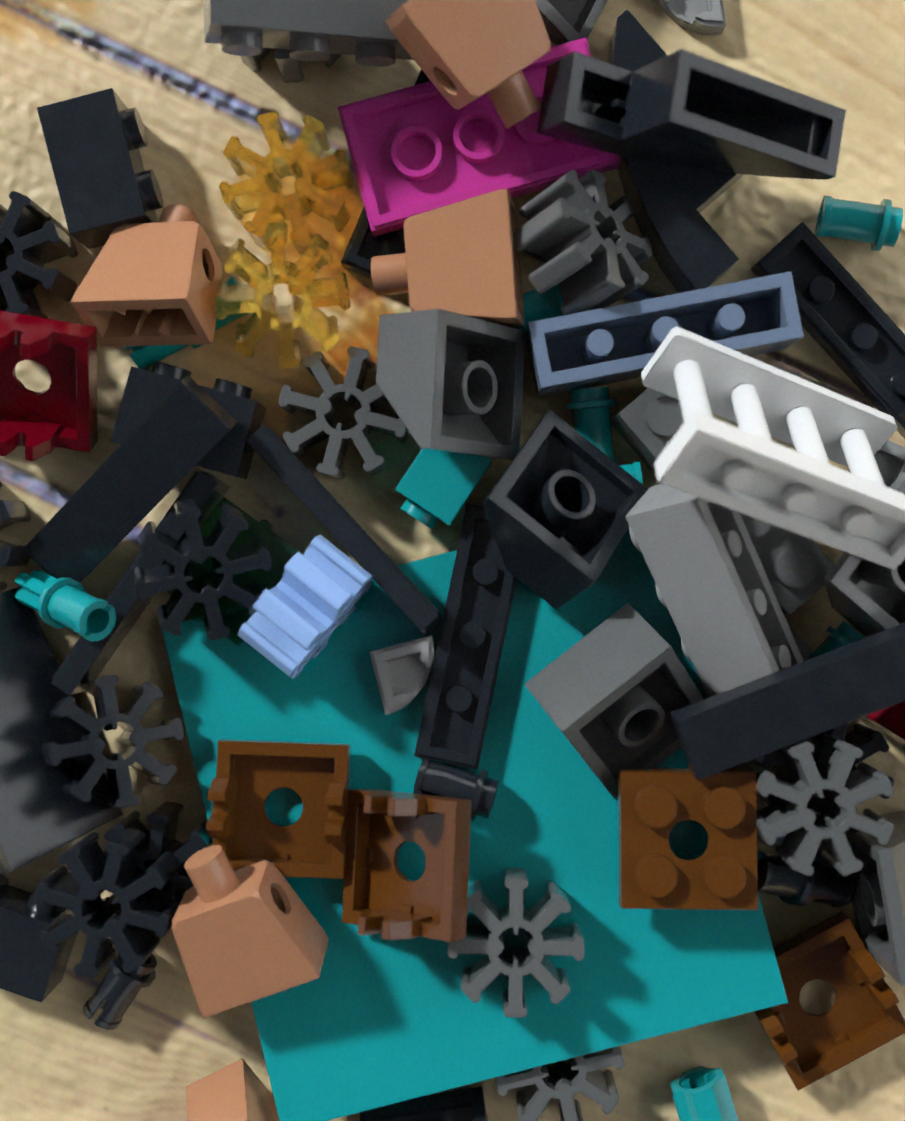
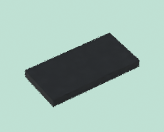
M18 587L0 593V870L2 874L12 872L123 815L121 808L110 806L107 803L111 793L105 772L91 790L92 798L89 802L76 800L63 791V786L71 784L87 762L84 755L61 759V763L57 766L47 765L44 762L43 744L56 742L58 745L78 742L81 741L83 733L63 719H52L50 716L58 701L69 697V695L51 684L53 681L52 677L59 666L35 611L18 602L15 598Z

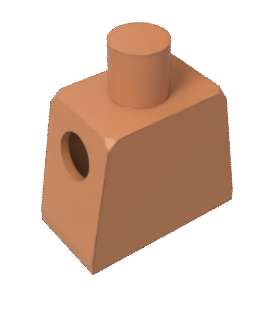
M409 0L401 5L386 21L393 35L448 103L456 110L461 109L487 93L507 129L541 108L539 101L521 71L551 51V42L536 0Z
M507 189L492 191L408 217L404 220L403 225L405 253L374 256L371 259V278L375 294L383 296L409 293L411 312L442 309L516 329L525 328L520 254L515 248L513 232L518 229L516 205Z
M177 204L168 205L163 209L159 222L122 224L113 230L73 295L71 303L86 325L97 327V342L100 347L212 344L222 279L221 262L202 225H200L197 215L185 206Z
M220 845L206 847L186 861L184 868L194 886L187 890L172 920V931L203 1018L320 977L329 938L274 863L263 860L234 871Z

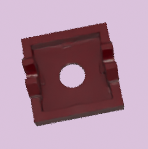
M0 310V456H7L18 446H25V460L35 461L52 453L55 447L90 453L98 441L97 327ZM22 360H33L42 364L50 374V387L42 392H35L25 388L23 383L16 377L15 368L17 363Z

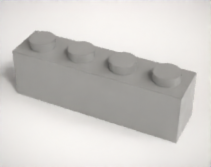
M665 484L650 487L625 516L629 524L630 537L634 546L642 552L655 580L657 596L661 604L669 610L680 634L684 655L693 663L706 691V699L803 662L804 660L740 512Z

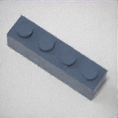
M790 271L529 322L526 330V344L536 396L542 397L575 389L640 378L643 369L669 332L675 327L690 331L747 356L784 350L804 337L792 273Z

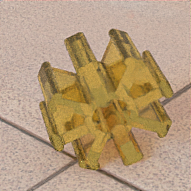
M272 111L261 114L257 117L256 121L269 145L270 153L262 157L243 146L237 136H232L223 154L237 176L245 174L251 179L230 185L225 181L221 182L219 188L222 199L236 220H242L244 214L257 211L252 221L244 223V228L254 243L268 252L274 250L273 241L285 219L290 220L292 227L289 238L298 254L304 256L317 252L319 246L308 227L306 216L311 212L333 223L337 232H342L350 219V213L342 195L334 197L325 192L342 186H346L348 189L354 187L345 151L339 148L336 150L335 155L319 159L323 151L330 150L331 145L324 124L310 115L303 117L305 126L292 149H287L284 141L287 140L288 136L278 113ZM287 176H294L296 180L294 181L295 192L290 195H283L281 192L283 189L282 179Z
M285 222L268 223L265 226L264 244L270 247L271 263L265 265L244 247L245 242L243 239H237L228 249L224 264L225 272H234L248 284L227 285L225 281H220L214 301L216 316L220 320L225 319L228 314L253 313L244 324H237L234 348L246 358L254 356L255 346L271 328L279 331L278 366L282 369L296 368L301 364L300 342L295 340L294 329L299 326L321 343V348L324 352H329L339 341L337 317H328L318 307L341 306L343 310L350 308L347 276L344 272H339L337 277L313 279L324 265L330 266L333 263L331 244L320 234H312V243L295 263L287 261L285 245L288 243V225ZM288 284V291L292 295L291 305L279 306L278 299L274 295V285Z

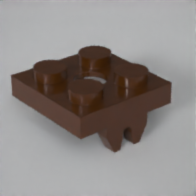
M222 739L218 741L216 777L213 778L208 791V801L213 803V811L207 820L206 831L210 839H213V845H220L234 871L265 860L274 863L284 877L343 879L345 877L351 744ZM277 788H290L298 793L302 800V814L298 821L292 825H277L267 816L265 809L267 797Z
M660 766L653 769H618V903L621 909L758 910L756 772L752 770H724L697 781L690 772L689 767L688 769H677L669 766ZM681 821H697L707 832V848L696 859H681L674 855L670 849V831Z
M369 788L348 789L342 922L358 925L359 935L382 933V939L386 940L425 937L454 942L465 939L472 800ZM408 841L417 843L422 848L426 858L425 871L416 881L407 879L398 866L399 850Z
M842 911L773 948L788 1003L754 1011L798 1091L905 1033V1019L897 1006L900 1002L883 979L886 977L883 970L865 948L849 917ZM822 979L833 986L835 1002L823 1014H810L801 1007L799 1000L800 991L807 982Z

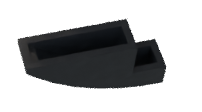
M628 9L617 18L610 42L609 64L634 72L667 56ZM619 155L621 162L618 172L624 194L637 210L634 219L642 237L646 236L650 240L652 254L662 272L678 293L708 288L713 285L739 258L700 213L744 174L669 165Z
M679 49L634 72L574 51L547 66L537 133L592 149L669 165L755 176L827 180L836 177L846 110L683 49Z

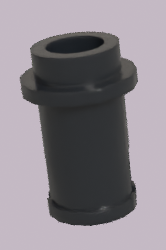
M423 758L416 777L413 793L472 800L471 821L474 822L476 816L489 819L499 780L488 778V770L482 769L478 775Z
M116 950L115 955L109 961L110 969L91 998L83 1006L85 1016L90 1020L97 1010L101 1008L103 1011L94 1024L106 1030L116 1029L140 989L149 987L156 978L154 969L157 966V960L153 954L148 957L142 966L126 973L122 969L124 961Z

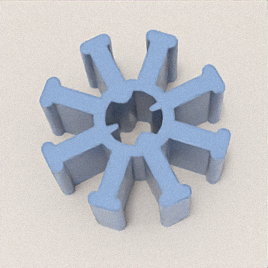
M318 535L312 540L303 555L297 552L285 565L281 581L276 587L264 590L253 605L256 612L240 627L238 632L239 637L292 679L302 672L311 657L315 659L326 647L332 632L336 627L346 622L356 609L354 604L368 591L373 583L371 574L322 535Z

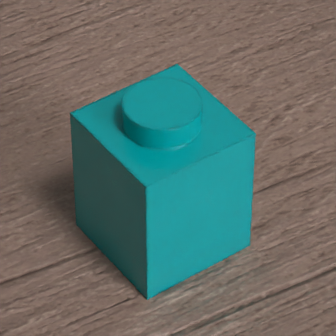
M421 449L395 488L397 492L407 498L400 509L430 529H433L438 520L451 526L489 469L492 459Z

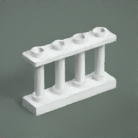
M675 327L669 332L641 373L642 382L645 387L679 400L684 421L682 427L654 462L658 482L895 570L905 559V494L885 486L874 457L876 452L897 430L894 417L680 327ZM712 413L738 423L739 428L714 419ZM771 437L793 445L795 450L772 442ZM828 459L849 467L850 472L830 465Z

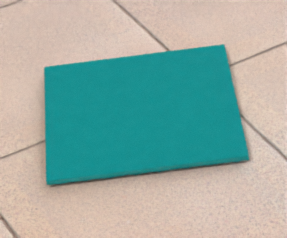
M629 527L597 581L558 610L517 579L478 770L434 761L478 775L482 769L488 770V778L499 780L489 819L476 816L475 821H471L468 887L475 880H479L482 883V891L500 909L508 907V888L504 882V870L509 867L524 868L526 870L528 887L523 889V907L528 910L548 891V884L552 881L557 883L566 893L571 910L568 913L561 912L547 927L570 928L572 923H577L584 939V958L581 961H577L574 956H545L557 969H565L570 992L558 1004H553L546 988L529 973L523 976L522 990L525 992L527 1015L522 1018L506 1017L503 1012V992L507 990L508 975L500 973L481 992V999L476 1003L471 1001L461 989L462 969L465 966L471 968L484 954H458L456 958L452 959L448 956V942L425 937L386 940L382 939V933L359 935L358 925L342 922L344 878L284 877L324 929L329 941L318 979L251 1002L279 1121H328L788 1003L759 894L758 910L621 909L618 903V797L614 799L524 685L547 665L594 630L600 623L629 603L672 647L701 696L705 699L698 673L693 663L684 655L680 634L668 608L661 604L657 596L655 580L642 552L634 546L631 540ZM457 550L397 565L439 610L442 615L441 620H443ZM373 580L368 591L354 604L356 607L354 612L344 624L336 627L326 647L315 659L311 657L302 672L294 679L286 675L238 636L240 627L251 618L245 606L221 611L224 613L230 629V635L216 640H209L207 638L203 624L204 616L183 621L181 623L182 632L179 636H174L162 629L207 820L213 811V803L208 801V791L213 778L216 777L218 741L222 739L351 744L350 789L369 788L413 793L416 777L423 758L415 757L414 754L430 678L428 676L427 684L419 691L420 694L413 698V701L405 707L386 715L369 652L432 635L436 654L442 622L425 636ZM680 747L656 767L669 766L677 769H688L689 766L683 748ZM282 787L273 790L269 794L265 803L267 816L272 822L277 825L288 826L298 821L303 811V804L298 793L290 788ZM681 821L670 831V849L674 855L681 859H696L707 848V832L697 821ZM408 841L399 850L398 866L405 877L411 881H416L423 875L426 867V858L422 848L417 843ZM471 910L467 911V926H485ZM513 927L503 931V949L507 952H512L513 945L516 946L517 953L527 949V930L519 928L518 935H514Z

